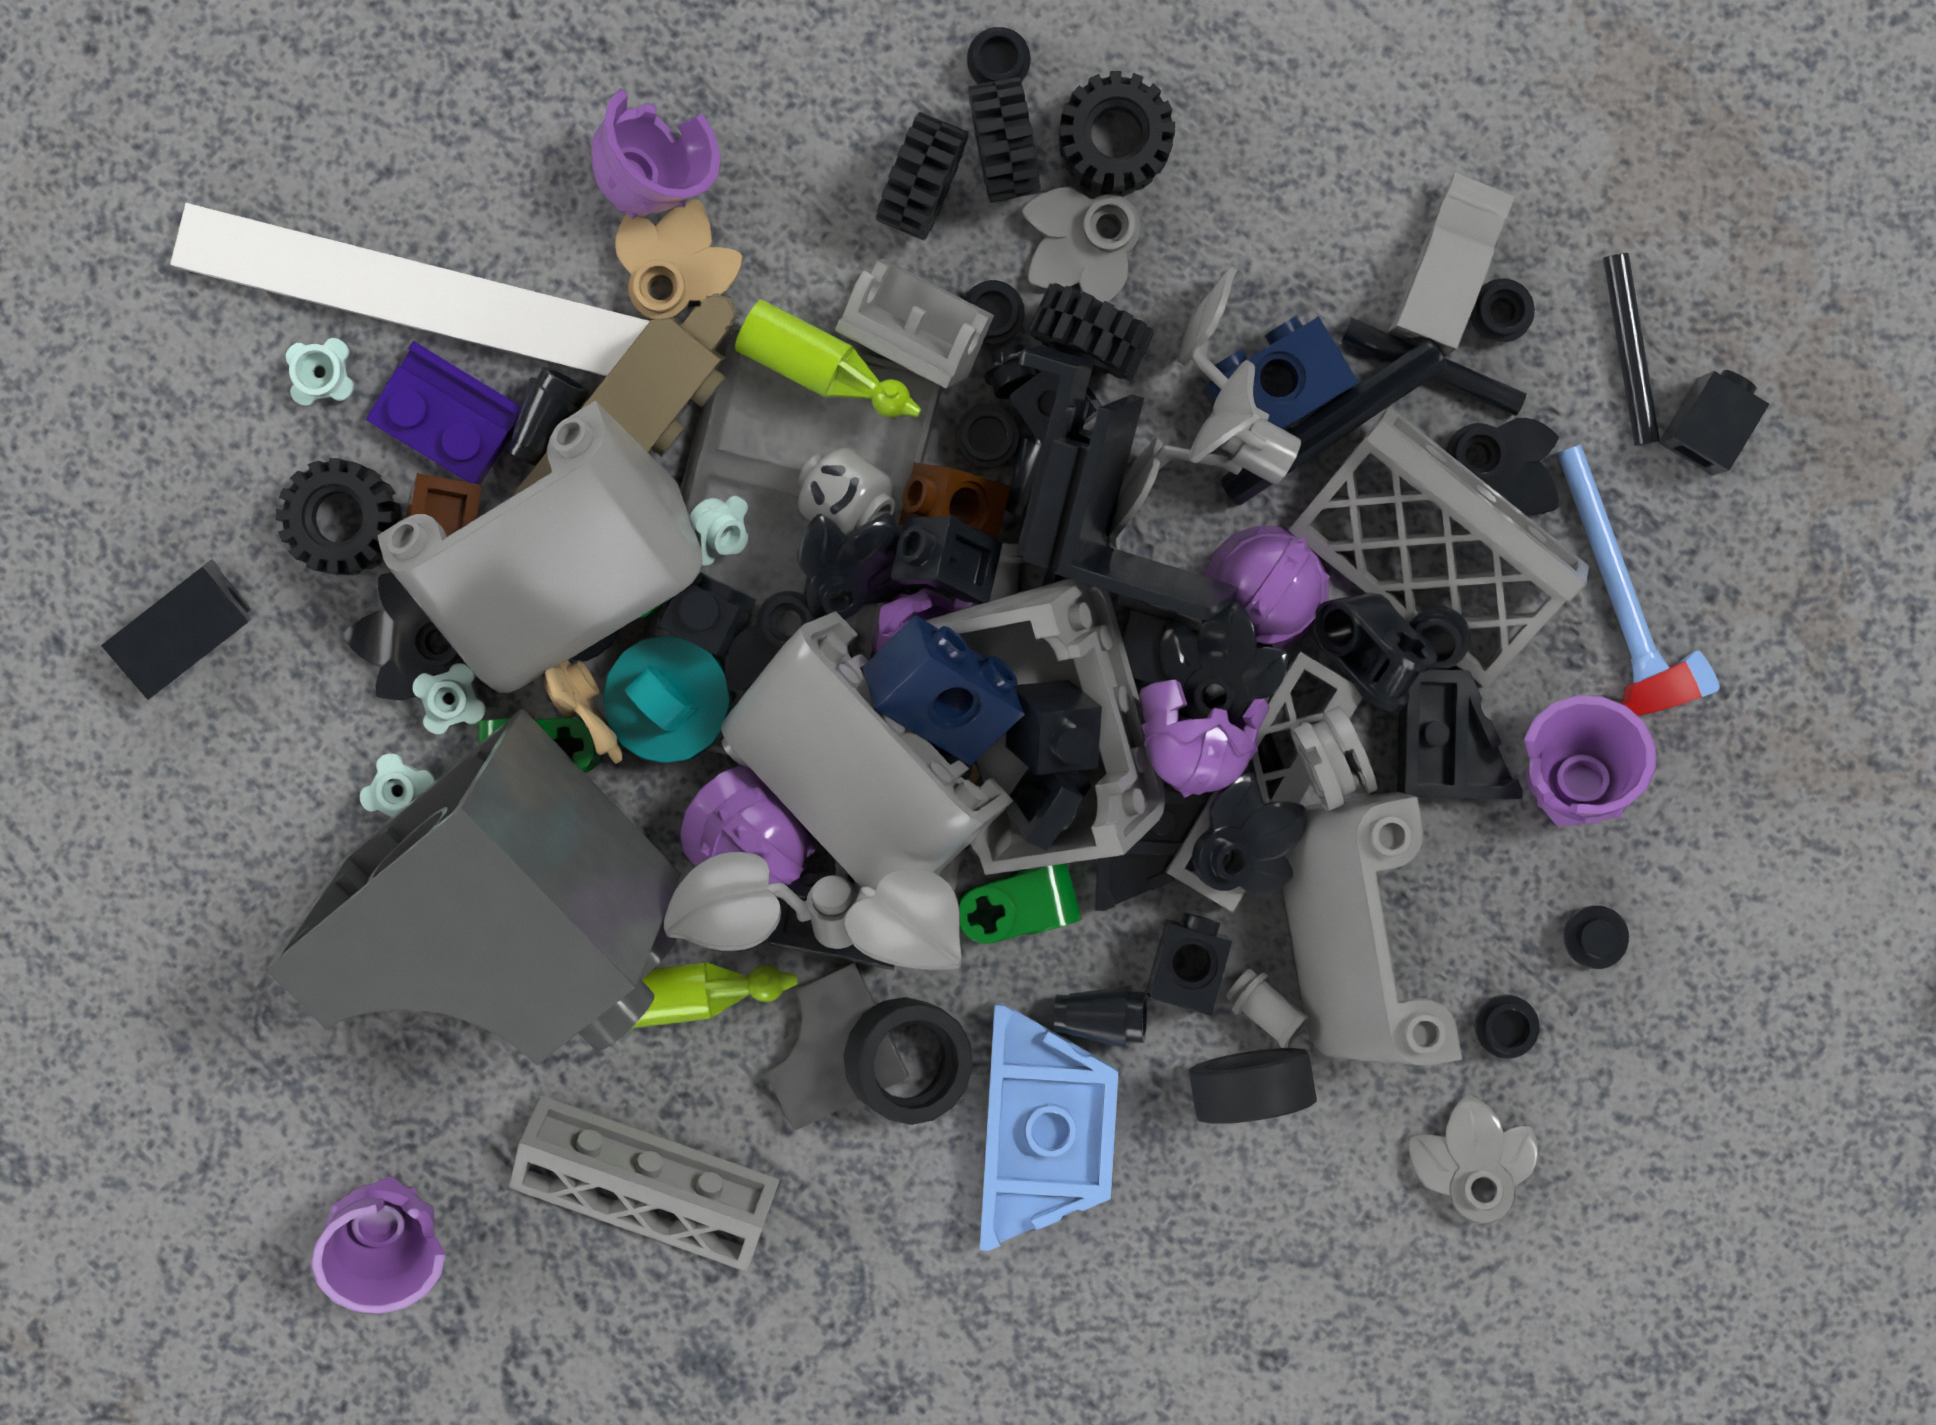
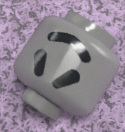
M838 448L828 453L825 457L821 454L813 456L804 465L797 479V485L802 488L798 501V507L802 516L811 522L817 514L821 513L833 520L845 536L885 513L892 515L895 509V500L891 497L892 483L889 476L856 451L849 448Z

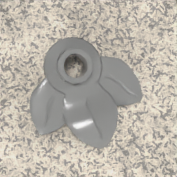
M1066 187L1042 193L1024 206L1022 213L1025 218L1045 236L1039 243L1031 260L1028 279L1032 285L1047 289L1050 283H1057L1064 287H1073L1080 283L1082 293L1091 294L1102 302H1109L1120 293L1128 278L1127 253L1136 245L1141 230L1139 214L1128 200L1112 194L1101 195L1091 200L1081 192ZM1111 217L1117 220L1121 227L1119 235L1113 239L1101 237L1096 229V225L1101 219Z
M1466 1095L1457 1104L1450 1116L1446 1127V1137L1428 1134L1412 1135L1409 1139V1154L1414 1170L1426 1188L1450 1196L1456 1211L1468 1221L1477 1224H1489L1504 1217L1511 1209L1515 1198V1186L1533 1173L1538 1158V1146L1532 1127L1520 1126L1503 1132L1500 1121L1493 1110L1481 1100L1472 1095ZM1485 1179L1493 1185L1495 1194L1492 1201L1482 1203L1473 1197L1471 1187L1475 1180Z

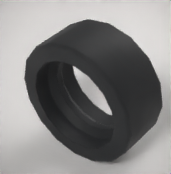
M908 997L882 1001L863 1013L849 1032L843 1055L846 1079L857 1099L886 1119L909 1125L934 1121L951 1110L967 1089L973 1067L971 1044L960 1022L940 1007ZM908 1023L924 1025L935 1033L940 1042L942 1058L938 1073L928 1088L916 1096L907 1098L893 1096L881 1088L875 1077L874 1061L878 1046L888 1032L899 1025Z
M1278 1048L1232 1054L1196 1064L1189 1069L1195 1113L1199 1122L1231 1124L1275 1118L1309 1108L1317 1101L1310 1056L1305 1049Z

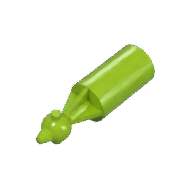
M762 299L750 310L740 329L735 344L736 352L825 398L871 399L876 412L886 418H896L901 415L918 418L922 409L910 398V393L902 382L894 379L879 382L852 345Z
M707 962L654 968L642 979L655 994L654 1000L645 1014L631 1029L713 1019V1017L748 995H751L760 1002H771L779 998L783 991L797 985L798 976L797 974L781 972L777 967L770 964H762L755 967L749 976Z

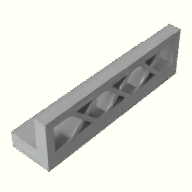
M1297 652L1286 670L1282 684L1267 702L1270 709L1258 731L1256 746H1259L1265 734L1289 729L1304 721L1311 725L1323 720L1324 712L1338 706L1344 710L1350 720L1363 697L1356 689L1355 684L1302 652ZM1303 671H1306L1329 685L1330 688L1313 715L1296 718L1290 693ZM1284 704L1288 721L1271 725ZM1295 746L1283 764V769L1263 773L1258 752L1251 759L1263 804L1277 801H1291L1295 803L1301 801L1311 783L1305 773ZM1274 779V781L1272 782L1271 786L1267 791L1265 781ZM1217 790L1213 791L1165 872L1229 911L1234 912L1246 890L1240 886L1229 891L1213 889L1204 884L1197 875L1185 869L1192 857L1193 847L1197 839L1210 827L1209 811L1212 801L1220 791ZM1232 850L1227 853L1228 857L1223 864V868L1230 861Z
M541 1095L519 1142L509 1188L748 1272L780 1179ZM530 1164L552 1170L559 1178L552 1179L530 1171ZM600 1187L612 1191L619 1199L612 1200L603 1197L593 1188ZM660 1208L674 1213L679 1220L672 1221L660 1217L654 1209ZM722 1230L745 1238L744 1244L742 1246L720 1238L714 1231Z

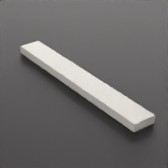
M185 203L170 265L190 272L606 377L650 322Z

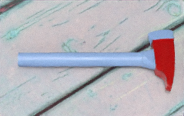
M1580 444L1557 453L1632 657L1630 660L1632 663L1633 682L1625 687L1620 704L1627 706L1634 714L1640 716L1675 707L1718 692L1720 685L1709 662L1700 651H1694L1678 663L1668 666L1661 656L1659 649L1656 650L1582 445Z

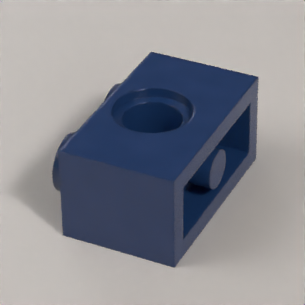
M1295 316L1264 336L1270 346L1248 359L1243 349L1214 365L1229 379L1245 360L1252 362L1255 366L1253 385L1255 405L1258 409L1269 414L1268 422L1283 430L1359 383L1319 316L1305 325L1301 323L1298 316ZM1268 365L1284 367L1292 377L1293 386L1291 393L1285 397H1274L1266 393L1260 382L1262 368ZM1213 381L1209 382L1203 389L1212 407L1221 391Z
M917 615L907 622L862 667L876 711L969 765H972L1025 715L1015 686L1018 684L1017 678L1006 663L993 655H990L988 658L983 657L970 649L963 638L951 628L942 626L938 629Z

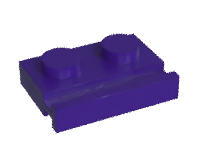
M413 341L408 348L410 350L401 366L398 365L366 420L465 481L481 485L511 436L510 432L516 424L521 406Z

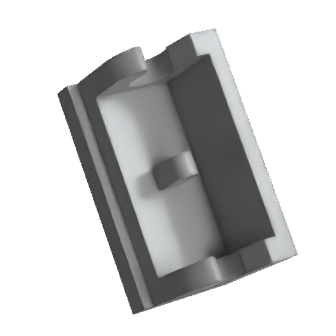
M883 258L877 260L871 274L863 271L835 331L947 389L968 378L994 315Z

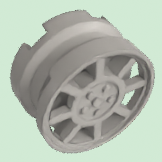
M1340 706L1324 712L1323 720L1311 725L1304 721L1290 727L1291 737L1299 759L1318 799L1326 811L1344 805V797L1356 793L1362 797L1377 790L1375 776L1366 752L1352 723Z

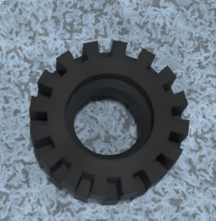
M1110 71L1109 77L1101 78L1100 74L1090 77L1086 86L1082 88L1079 85L1072 92L1068 104L1065 103L1062 111L1058 133L1059 150L1061 157L1064 156L1066 160V169L1071 176L1076 174L1081 179L1080 184L1089 190L1091 186L1101 189L1100 194L1103 195L1112 194V191H1122V195L1133 193L1134 188L1139 186L1145 188L1152 183L1158 173H1161L1173 147L1175 121L1172 122L1171 119L1173 110L1169 101L1164 102L1161 99V90L1154 83L1150 87L1142 83L1143 76L1135 73L1132 74V78L1121 77L1122 71ZM1119 110L1130 114L1137 121L1141 130V142L1131 154L1118 158L1109 157L1096 148L1092 140L1091 128L1095 120L1103 113Z
M1020 77L968 86L975 138L989 202L1041 193L1032 126Z
M920 111L915 117L912 127L909 128L904 144L901 145L898 151L897 160L891 168L888 183L884 187L881 196L883 198L878 205L876 220L918 239L926 240L934 226L936 217L942 209L944 199L951 188L952 180L957 173L958 164L963 156L969 132Z
M1050 283L1027 331L1034 339L1041 341L1043 345L1060 352L1094 361L1092 367L1104 374L1109 373L1116 378H1124L1127 381L1133 380L1154 335V330L1147 327V324L1142 320L1133 318L1134 315L1114 308L1115 305L1107 301L1097 300L1091 294L1086 292L1082 294L1075 288L1064 287L1057 283Z
M329 458L328 462L317 460L307 464L309 470L294 473L290 477L294 484L290 489L283 488L279 496L280 499L285 500L283 510L276 509V521L283 522L284 530L278 531L281 541L289 543L292 548L288 552L296 560L306 563V567L333 575L361 574L360 571L363 569L372 570L380 564L378 559L382 556L377 535L394 526L397 515H402L400 504L394 502L392 495L396 494L392 486L381 479L382 475L375 470L340 458ZM336 493H347L353 496L360 504L363 513V521L358 533L344 542H332L325 538L320 532L316 520L317 511L322 501Z

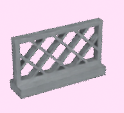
M1390 406L1373 424L1368 434L1288 529L1297 538L1305 537L1306 545L1365 593H1377L1386 597L1408 623L1418 613L1415 608L1414 589L1450 587L1452 609L1462 615L1459 586L1496 583L1499 615L1463 618L1466 620L1469 629L1500 627L1502 649L1487 666L1469 652L1457 664L1462 670H1469L1473 679L1486 689L1565 601L1570 602L1587 583L1588 564ZM1369 453L1373 454L1392 470L1394 492L1358 495L1355 470ZM1402 478L1416 490L1403 491ZM1347 480L1348 496L1333 497ZM1432 501L1442 509L1444 532L1408 534L1404 502ZM1395 503L1398 535L1363 538L1359 506ZM1350 507L1353 539L1329 541L1310 526V523L1322 509ZM1452 518L1467 530L1453 531ZM1480 540L1492 549L1493 572L1457 574L1454 542ZM1445 543L1448 575L1412 578L1409 546ZM1400 547L1403 579L1377 580L1366 571L1364 549ZM1354 550L1356 562L1342 551ZM1502 558L1517 570L1503 571ZM1532 581L1547 593L1549 597L1535 612L1507 614L1504 582ZM1404 590L1405 601L1393 591ZM1523 625L1510 639L1509 626Z

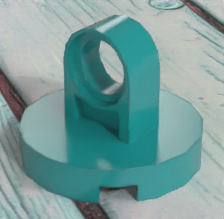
M672 635L646 638L624 651L608 673L603 694L607 723L616 734L620 744L640 758L662 763L694 759L713 747L722 735L720 724L730 713L732 702L731 692L726 681L725 668L717 655L681 637Z

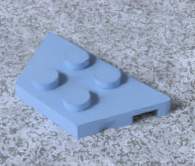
M994 1002L980 1250L985 1251L995 1249L1000 1246L1001 1242L1034 1228L1037 1231L1060 1221L1062 1216L1076 1210L1084 1211L1111 1199L1119 1073L1118 1069L1009 1005L1000 1002Z

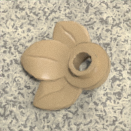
M693 199L686 202L685 207L673 208L656 226L645 217L638 216L632 219L626 213L618 228L615 248L617 257L631 274L628 284L629 296L635 308L647 318L656 320L677 317L687 308L690 302L704 301L706 296L717 293L721 296L729 289L739 274L743 258L740 252L729 248L711 247V225L707 213L699 200ZM660 278L670 280L673 285L671 295L664 300H656L650 295L652 283Z
M567 660L557 667L548 668L545 674L542 675V682L557 709L566 718H572L577 714L582 717L590 731L598 755H603L607 752L615 764L622 761V752L617 736L593 700V697L599 694V688L587 667L581 661L571 664Z

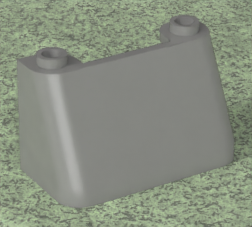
M597 401L592 402L564 419L554 429L547 446L548 460L552 473L447 537L441 524L434 518L426 514H415L401 520L377 535L387 567L472 672L486 685L499 693H510L522 688L545 674L548 668L557 667L679 594L693 583L700 572L703 562L702 551L678 483Z
M1066 579L925 620L938 629L942 626L951 628L963 638L970 649L983 657L988 658L990 655L1001 659L1015 674L1018 681L1017 685L1069 680L1102 706L1098 768L1077 771L1087 777L1091 783V788L1078 805L1072 824L1065 831L1058 834L1050 848L1046 851L1025 840L1005 809L970 843L973 850L979 854L985 875L1124 855L1160 820L1165 806L1163 781L1153 769L1148 749L1144 745V731L1141 727L1144 724L1139 696L1108 590L1076 580ZM1005 733L977 759L983 783L992 777L1010 795L1028 769V766L1005 747Z
M835 611L803 624L783 645L720 725L724 736L722 745L728 755L740 765L750 767L854 879V887L859 894L862 887H870L876 891L882 878L896 870L908 868L924 869L938 874L996 819L1013 800L992 777L982 786H976L969 780H964L961 776L969 768L960 759L950 765L926 739L875 710L862 668L868 660L862 654L851 658L848 653V645L858 634Z
M1388 791L1344 799V805L1330 811H1326L1321 803L1304 806L1306 808V825L1303 836L1295 848L1284 855L1292 866L1293 878L1282 887V894L1303 1013L1310 1016V1020L1305 1026L1310 1041L1321 1053L1336 1059L1408 1065H1435L1462 1060L1457 1026L1452 1014L1442 1004L1431 999L1415 998L1405 1000L1401 995L1398 985L1395 984L1376 872L1395 869L1408 864L1417 856L1423 843V827L1418 798L1396 791Z

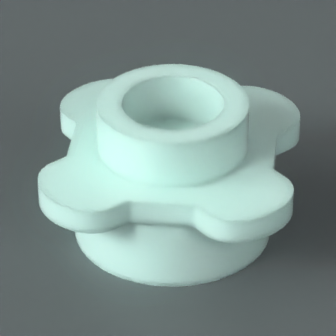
M330 338L324 345L295 343L288 349L286 362L289 364V374L294 384L291 387L290 394L295 402L303 406H310L316 399L332 397L337 401H345L352 395L354 383L347 377L345 364L350 352L348 346L343 341ZM319 366H323L326 371L322 378H317L314 374L315 369Z
M732 496L726 503L717 498L706 499L699 503L691 512L689 517L702 551V565L708 566L718 556L738 554L745 548L748 542V534L743 517L748 510V505L742 498Z
M456 663L451 666L449 672L435 676L430 673H423L415 679L413 692L422 699L426 712L423 724L431 733L442 734L448 730L450 725L463 721L468 724H476L483 718L485 704L478 699L477 689L473 683L475 674L467 664ZM449 692L455 696L453 704L449 705L444 702L443 696L445 693Z
M393 753L385 754L376 763L378 772L372 784L362 789L360 802L367 811L379 810L393 817L433 784L435 779L427 770L418 771L412 766L404 765L399 755ZM395 785H400L403 788V794L400 797H396L392 793V788Z

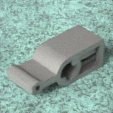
M1457 173L1452 176L1433 227L1420 251L1388 333L1418 345L1424 341L1431 340L1439 351L1446 356L1458 348L1494 255V247L1515 196Z

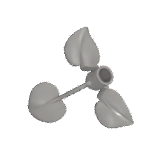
M1234 266L1225 272L1193 313L1185 330L1178 354L1179 363L1185 366L1192 358V361L1221 389L1213 405V412L1200 428L1191 450L1168 445L1162 447L1163 441L1155 438L1129 468L1122 482L1110 529V544L1120 550L1121 532L1146 500L1158 471L1171 460H1182L1225 468L1236 475L1239 474L1242 468H1245L1270 483L1277 485L1287 474L1298 454L1301 439L1268 422L1269 414L1258 409L1255 405L1253 397L1254 364L1245 360L1231 377L1227 379L1208 359V339L1217 328L1223 315L1231 286L1244 279L1242 271ZM1221 445V448L1230 454L1229 456L1212 454L1211 452Z
M728 852L705 860L689 872L675 890L669 902L664 920V930L667 937L685 939L714 950H745L765 941L776 929L781 916V908L777 899L779 897L796 911L799 921L811 920L816 939L828 948L840 949L853 944L863 954L873 959L913 969H959L962 963L960 913L956 895L951 886L942 877L924 869L908 868L890 872L882 878L876 891L870 887H862L858 894L854 885L849 880L848 873L836 861L835 875L826 876L818 880L810 889L807 901L803 902L785 884H770L769 868L767 862L762 857L746 852Z

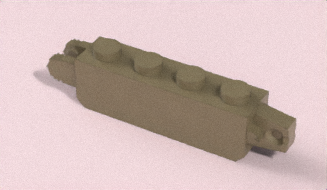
M719 293L706 296L704 301H700L701 306H696L683 323L676 317L651 320L581 409L597 401L649 454L654 451L660 457H663L686 428L677 421L692 400L702 407L726 378L717 371L726 357L716 349L730 333V326L736 325L735 320L739 319L737 313L740 310H737L736 305L732 301L733 298L720 296ZM547 452L512 497L552 473Z

